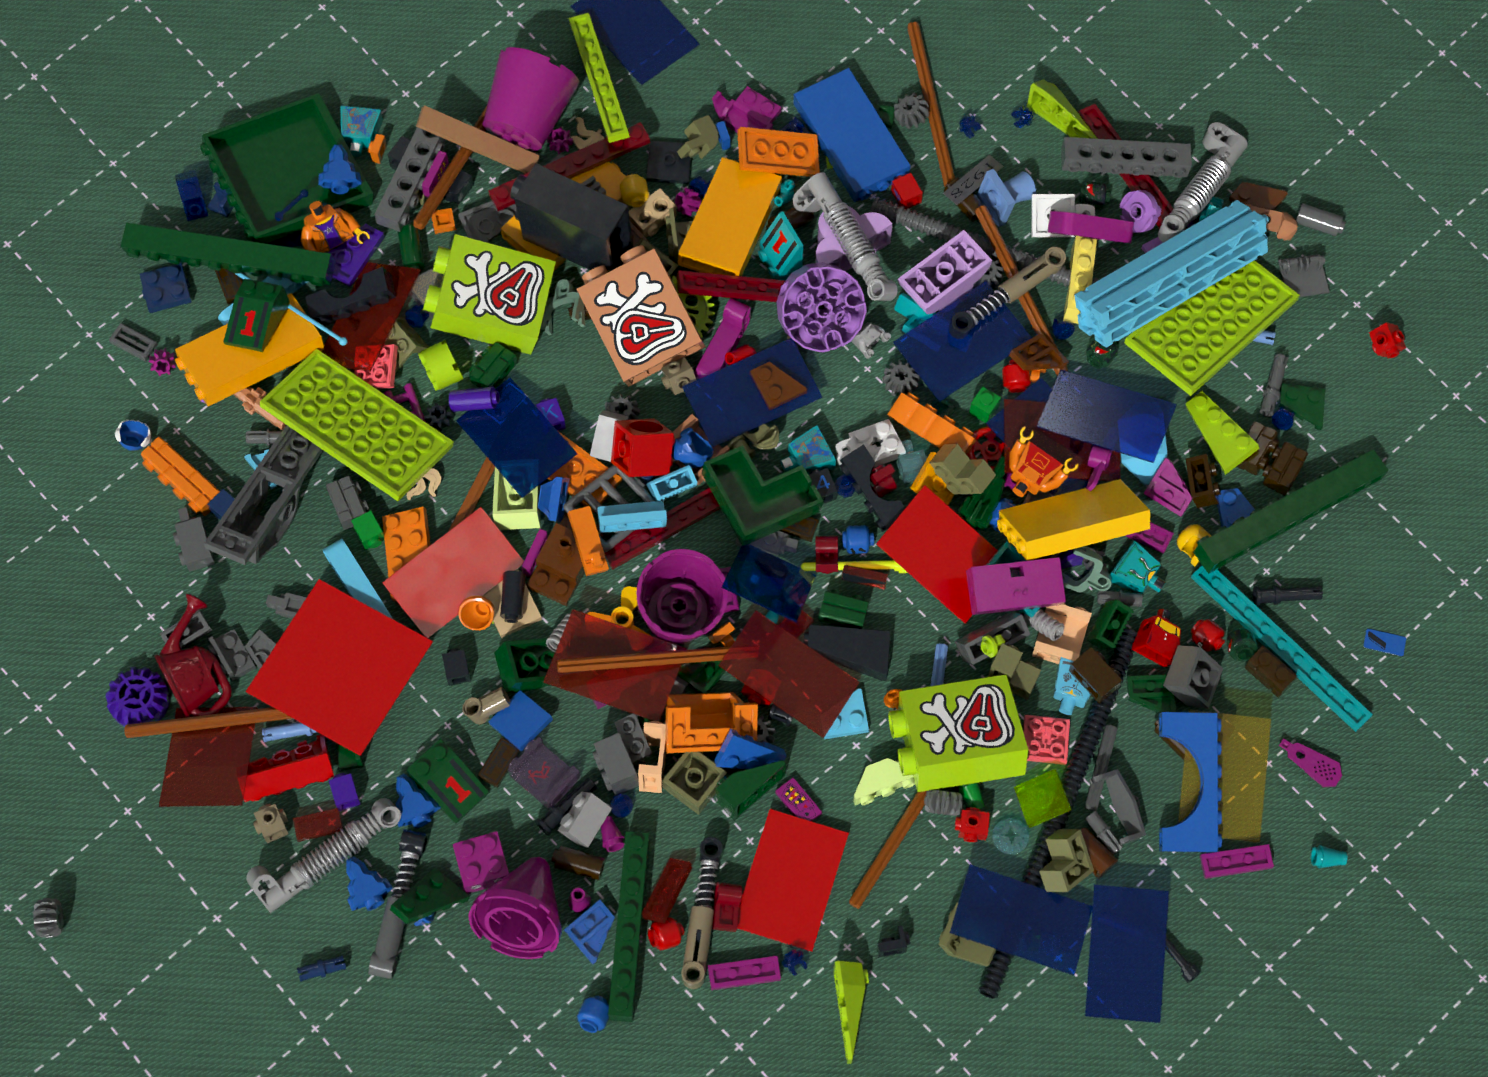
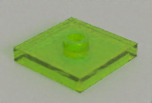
M1056 769L1014 786L1029 828L1072 810Z

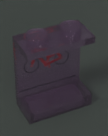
M538 737L535 741L531 740L524 748L525 752L520 757L517 756L510 762L508 772L512 779L550 810L549 807L556 805L581 776L578 769L574 766L570 768L544 746L543 740Z

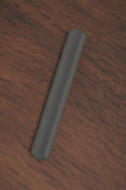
M1106 725L1092 779L1107 773L1118 730L1115 726ZM1104 781L1090 784L1085 809L1090 811L1097 810Z

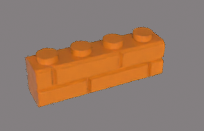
M157 437L150 446L141 452L144 460L142 464L148 471L152 472L154 470L159 474L157 478L165 486L170 484L174 488L172 490L173 493L180 500L185 498L189 502L187 505L194 513L200 512L207 516L211 512L207 504L220 490L161 437Z

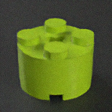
M445 340L418 353L436 391L464 379Z

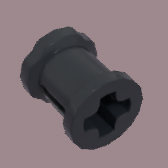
M775 700L768 719L781 721L790 727L796 708L780 705Z

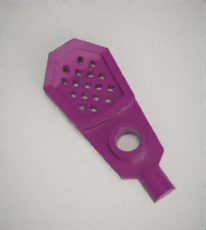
M1283 738L1279 744L1281 748L1288 751V758L1322 787H1335L1341 779L1342 773L1339 762L1298 742L1292 744ZM1296 753H1303L1304 758L1299 759L1296 756Z

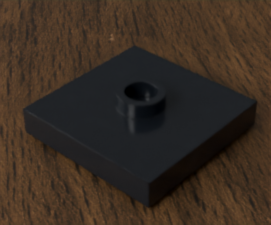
M650 141L647 182L689 184L691 158L687 156L681 159L677 153L685 143Z

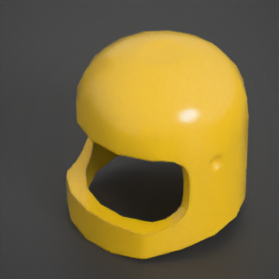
M1197 524L1186 527L1177 538L1178 548L1192 559L1190 563L1194 567L1200 562L1193 553L1198 546L1197 542L1204 536L1208 535L1211 537L1203 527Z

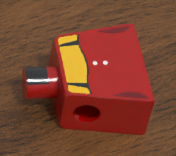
M1159 609L1157 616L1155 615L1143 620L1131 649L1163 667L1171 665L1177 647L1180 645L1181 629L1169 622L1171 612L1166 609Z

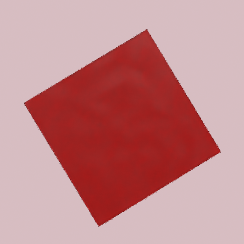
M319 579L245 692L361 756L433 641Z

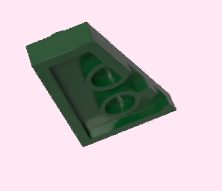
M434 868L391 905L390 911L406 924H410L431 916V913L435 911L447 910L456 903L460 902L463 904L468 902L470 895L437 868Z

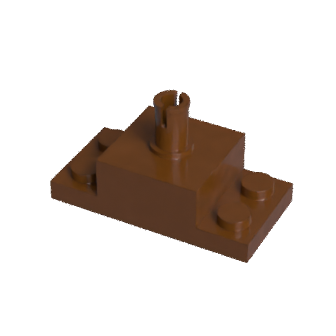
M567 512L561 523H556L536 559L537 567L527 583L528 589L566 607L585 574ZM596 524L598 534L604 538L607 532L600 533L599 525Z

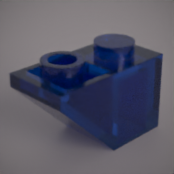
M192 170L176 174V183L187 220L191 221L208 216L197 171Z

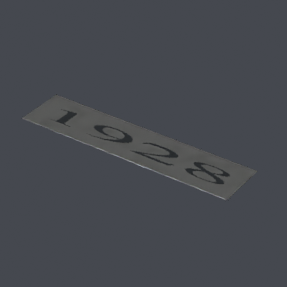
M988 155L943 194L958 205L981 186L987 171L994 169L997 173L1004 166L991 155Z

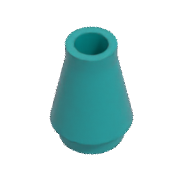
M1319 845L1318 847H1313L1311 851V863L1318 868L1346 865L1347 853Z

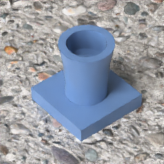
M992 169L986 172L977 196L987 206L995 224L999 228L1006 224L1015 203L1031 200V195L1036 194V187L1031 176L1025 171L1003 183L996 171Z

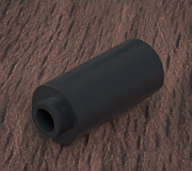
M506 571L503 573L500 617L507 623H517L518 620L523 618L525 573L520 571Z

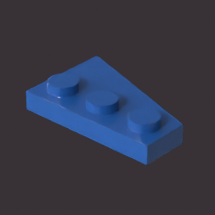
M730 729L714 761L716 767L752 769L784 761L786 753L782 748L767 742L759 743L754 741L752 736H742L736 730Z

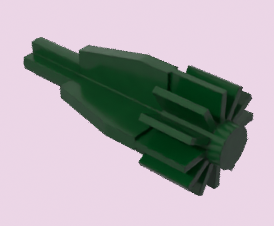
M1005 457L999 458L993 469L996 476L982 494H969L957 512L972 528L985 530L992 519L993 511H995L1000 501L1006 482L1003 477L1009 468V460Z

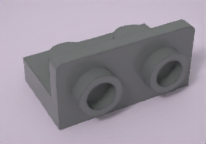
M234 629L215 640L212 636L208 638L211 643L208 646L209 650L216 657H219L222 662L220 666L226 676L229 675L232 681L256 669Z
M633 713L614 723L632 764L639 768V764L646 765L644 758L652 755V751L636 714Z

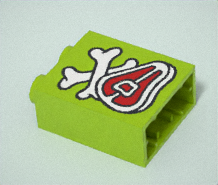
M455 234L450 249L439 246L432 271L443 274L440 287L429 285L423 310L434 313L430 328L492 345L497 342L507 349L531 355L538 340L556 261Z
M1007 675L899 691L898 710L888 712L889 727L893 739L900 737L904 739L906 748L898 749L900 771L902 776L913 775L917 792L1025 775L1028 746Z

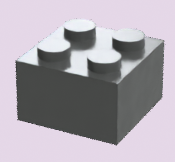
M1178 645L1163 686L1187 707L1209 708L1223 668L1201 647Z
M619 733L594 743L596 751L592 752L599 771L604 769L601 775L608 791L613 790L615 796L639 786L636 771Z

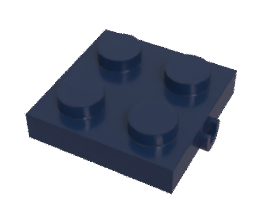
M182 263L140 274L143 287L142 294L143 298L146 299L149 313L191 303L188 290L190 284L188 278L186 279Z

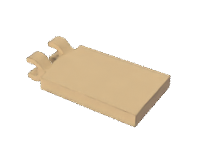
M503 580L483 595L494 605L495 616L493 622L501 638L542 620L526 584L523 618L518 620L517 623H507L500 617Z

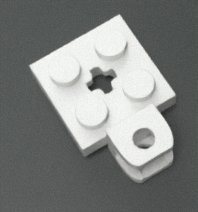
M1032 194L1031 238L1075 237L1073 235L1047 233L1049 222L1047 214L1054 210L1077 214L1084 212L1087 215L1095 216V208L1088 204H1075V194Z
M889 419L850 432L849 439L843 440L835 446L839 465L842 464L840 459L863 444L876 462L873 468L906 456V450ZM875 442H881L880 447H877L876 445L872 444H874Z

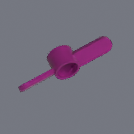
M1116 427L1109 428L1102 447L1096 445L1092 447L1088 466L1094 468L1086 486V489L1089 491L1095 488L1102 471H1106L1112 451L1119 437Z

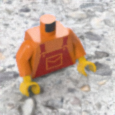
M1025 426L1021 428V437L1016 440L1009 454V468L1012 471L1010 478L1017 483L1013 488V492L1019 497H1024L1027 491L1036 495L1039 491L1048 492L1054 490L1069 477L1068 473L1070 471H1075L1079 467L1078 463L1075 468L1070 469L1068 463L1073 458H1069L1065 461V468L1063 469V464L1032 442L1026 443V440H1030L1033 437V430L1030 436L1025 437L1022 434Z

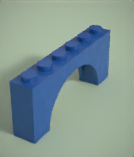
M1159 713V737H1167L1182 744L1193 756L1200 775L1199 796L1191 813L1174 826L1159 828V852H1218V848L1222 846V836L1218 834V824L1222 822V813L1218 811V801H1221L1222 798L1221 787H1218V778H1221L1222 774L1221 764H1218V755H1221V741H1218V732H1221V719L1217 718V713Z

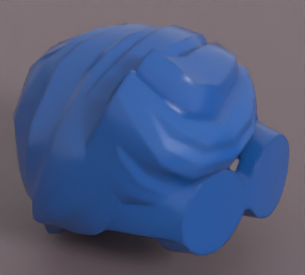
M691 427L684 429L680 433L681 438L675 439L671 456L674 460H679L685 466L690 465L691 468H701L704 462L710 460L713 456L714 449L709 442L697 432H694Z

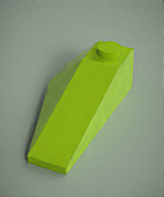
M1044 79L1031 85L1027 102L1029 109L1070 137L1098 139L1056 85L1048 83Z
M835 961L833 974L847 1064H852L865 984L869 983L867 969L863 970L862 963Z

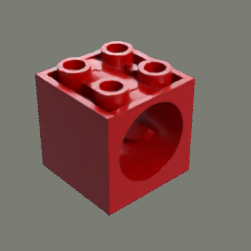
M655 418L617 420L614 424L611 463L628 477L667 475L670 473V467L672 466L671 454L672 446L675 443L674 433Z

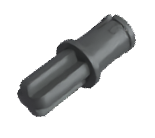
M267 428V431H246V443L267 444V446H270V444L276 441L282 431H270V428Z
M1119 590V592L1099 591L1097 602L1098 604H1105L1106 601L1116 599L1127 606L1142 607L1143 595L1142 593H1124L1122 590Z
M1097 810L1085 818L1096 832V838H1100L1112 854L1122 849L1123 845L1117 846L1116 841L1119 840L1110 830L1112 827L1107 826L1097 813Z

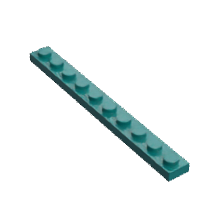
M1201 566L1192 574L1191 578L1264 647L1291 669L1299 680L1355 732L1372 717L1373 714L1221 572L1215 570L1208 574L1205 568Z

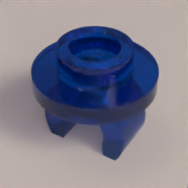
M1021 106L1020 111L1016 110L1011 113L1015 119L1020 117V120L1014 123V126L1017 128H1022L1025 124L1027 126L1032 125L1034 116L1030 108Z
M966 115L958 123L960 125L958 130L960 132L964 131L966 137L972 138L975 135L972 133L971 127L977 131L981 129V125L978 122H974L976 119L974 115L970 117Z
M698 176L690 182L689 189L698 192V196L704 198L711 181L707 183L701 176Z
M415 305L405 313L406 321L410 326L421 328L425 324L424 321L428 319L429 315L428 313L420 314L423 305Z
M1057 319L1053 321L1052 328L1055 338L1064 340L1072 336L1075 328L1071 322L1063 321L1059 323Z
M1280 407L1273 414L1272 423L1278 429L1288 430L1294 423L1295 413H1289L1284 410V407Z
M849 475L840 476L835 481L837 494L843 496V498L852 497V494L855 492L851 485L853 480Z
M622 793L613 797L610 803L611 812L617 817L628 816L633 810L631 798Z
M792 950L784 955L782 965L788 967L792 975H797L795 971L797 964H801L802 968L807 969L806 962L802 960L804 957L802 951Z

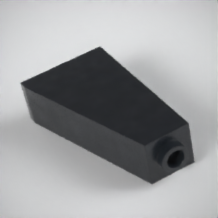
M809 625V632H804L803 645L808 646V654L881 681H886L890 631Z

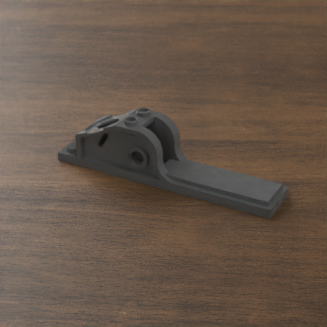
M286 425L204 543V548L243 565H246L248 561L257 564L262 560L266 553L278 545L289 529L297 511L298 496L303 480L323 450ZM268 482L284 487L283 493L272 504L264 517L260 516L259 514L263 509L268 494Z

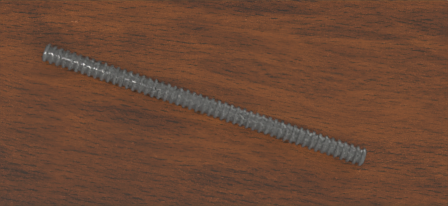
M878 196L872 203L870 212L882 214L889 218L891 222L894 220L896 224L902 223V226L907 225L909 229L913 227L915 231L920 230V233L926 232L928 236L931 234L933 238L937 236L939 240L945 239V242H948L965 230L989 257L995 258V261L998 260L989 239H985V236L979 237L978 233L974 235L972 231L961 230L959 226L955 228L953 224L948 225V222L942 223L940 219L936 221L935 217L931 219L929 215L923 216V213L918 214L916 210L912 212L910 208L905 209V206L899 207L897 203L893 205V202H886V199L880 200ZM1007 245L1016 266L1020 267V270L1038 259L1034 254L1029 255V252L1023 253V250L1017 251L1015 247L1012 249L1010 245ZM1063 266L1058 273L1052 274L1048 278L1051 279V282L1055 280L1057 284L1063 283V286H1069L1071 268L1068 270L1066 266ZM1098 278L1092 279V284L1097 282Z

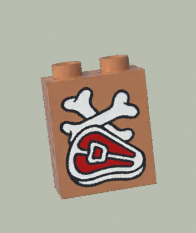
M643 245L632 248L621 255L620 258L624 265L610 272L607 271L605 265L588 271L582 276L585 285L577 288L623 382L628 386L655 374L669 363L687 357L706 347L660 256L655 249L647 252Z

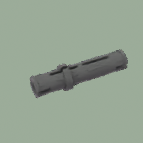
M1283 354L1275 355L1268 384L1262 394L1264 398L1259 412L1266 417L1273 416L1276 402L1281 395L1279 392L1288 362V357H1285Z

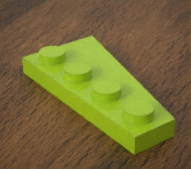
M1203 391L1185 403L1186 409L1197 428L1201 431L1204 440L1209 445L1225 475L1259 450L1258 443Z

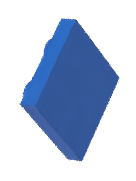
M519 690L510 699V706L498 711L489 721V724L522 752L553 718Z

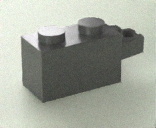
M187 507L178 509L181 521L175 524L176 533H173L176 546H181L182 552L178 554L182 566L186 565L189 572L214 565L215 561L212 551L204 548V543L208 536L201 517L190 518Z

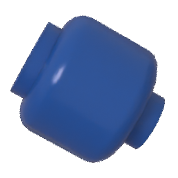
M595 996L586 998L583 1001L577 1014V1019L582 1029L595 1033L605 1028L609 1020V1005L605 998Z

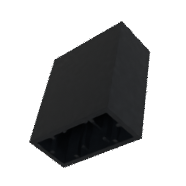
M538 164L534 165L527 177L521 174L516 178L511 188L510 197L515 200V219L520 222L523 240L588 270L605 265L607 271L610 272L623 265L620 258L621 255L634 247L628 205Z

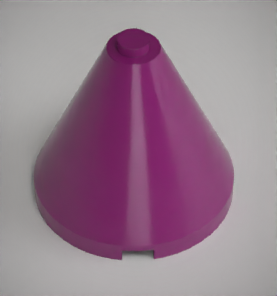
M532 857L474 900L469 911V923L479 939L483 935L492 942L490 948L502 954L521 959L542 958L545 952L549 950L553 952L556 949L561 938L562 928L550 866L544 858Z

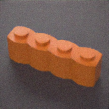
M901 392L887 414L889 417L939 449L944 444H958L964 453L968 454L976 442L975 438L972 437L974 435L973 432L965 427H962V429L954 426L956 422L948 416L944 415L943 418L936 414L938 410L929 404H926L924 407L918 403L919 398L908 392L905 395Z

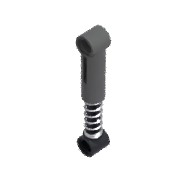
M406 829L402 832L399 851L402 853L400 860L402 862L398 865L400 870L396 873L398 878L394 881L396 884L392 889L394 894L387 899L375 952H373L370 959L369 975L389 979L394 977L397 966V954L405 922L391 912L390 907L410 889V883L413 882L411 880L412 875L415 874L413 872L414 867H416L415 862L425 852L427 833Z

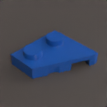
M598 900L564 929L565 933L592 965L597 960L615 918L601 900Z

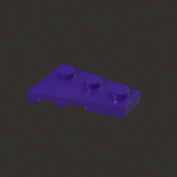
M367 224L363 225L360 230L367 232L370 239L365 234H360L359 240L363 243L360 244L357 242V235L354 232V237L344 242L337 249L334 248L329 252L336 260L333 278L350 287L385 237L383 232Z

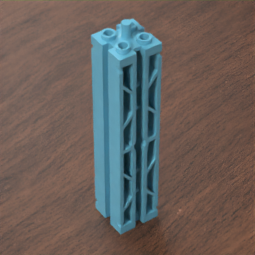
M1236 200L1229 207L1222 208L1088 286L1084 291L1074 294L1076 308L1080 310V314L1077 315L1079 329L1089 336L1094 334L1095 340L1107 348L1114 341L1122 339L1254 261L1259 255L1266 254L1268 252V238L1265 232L1266 224L1269 221L1268 217L1265 214L1261 215L1255 211L1252 212L1249 206Z

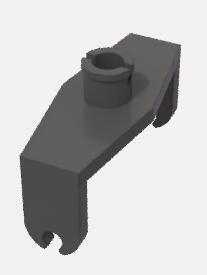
M1118 769L1089 780L1091 784L1106 781L1114 810L1129 835L1116 841L1117 846L1136 841L1146 835L1138 809L1140 801L1136 802L1138 797L1132 795Z

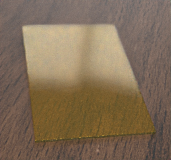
M1189 710V713H1214V712H1205V711ZM1217 713V718L1221 719V732H1218V741H1221V755H1218V764H1221L1222 769L1221 778H1218V787H1221L1222 791L1221 801H1218V811L1222 813V822L1218 824V834H1221L1222 838L1260 842L1271 719ZM1186 748L1178 823L1191 813L1200 792L1199 770L1193 756Z

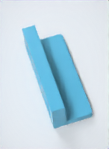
M663 501L600 506L597 508L600 533L666 527L667 515L666 510H664Z

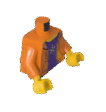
M320 201L310 204L309 208L312 214L304 218L305 226L302 229L301 243L304 250L326 253L354 237V232L357 235L356 240L360 244H363L359 240L360 234H365L370 239L367 232L360 230L361 226L350 213L340 208L334 209L331 205L323 207Z

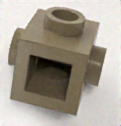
M685 357L661 368L664 375L661 378L663 385L666 389L670 388L674 395L698 384L693 369Z
M266 804L254 813L256 821H253L254 827L258 834H263L267 843L289 834L284 824L288 822L283 809L278 810L276 804Z

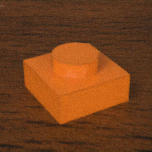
M376 134L374 141L370 142L368 148L372 162L379 164L387 147L385 136Z
M452 208L437 210L433 213L432 221L435 234L456 230Z

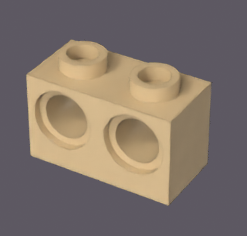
M658 189L649 196V199L642 206L629 210V218L633 225L647 238L648 236L655 235L659 228L666 224L665 216H669V208H673L674 218L677 216L676 205L661 189ZM658 208H665L666 210H664V211H658L657 209H658ZM649 220L648 223H642L641 221Z

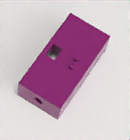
M1060 557L977 566L966 570L972 615L1057 606L1066 602Z

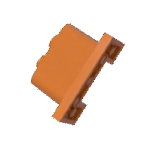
M734 692L667 695L665 751L667 753L719 751L730 729L736 730L742 736H752L754 741H757L758 704L756 702L744 703Z

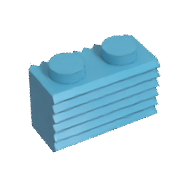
M690 465L650 481L646 485L651 497L655 501L660 502L697 486V480Z

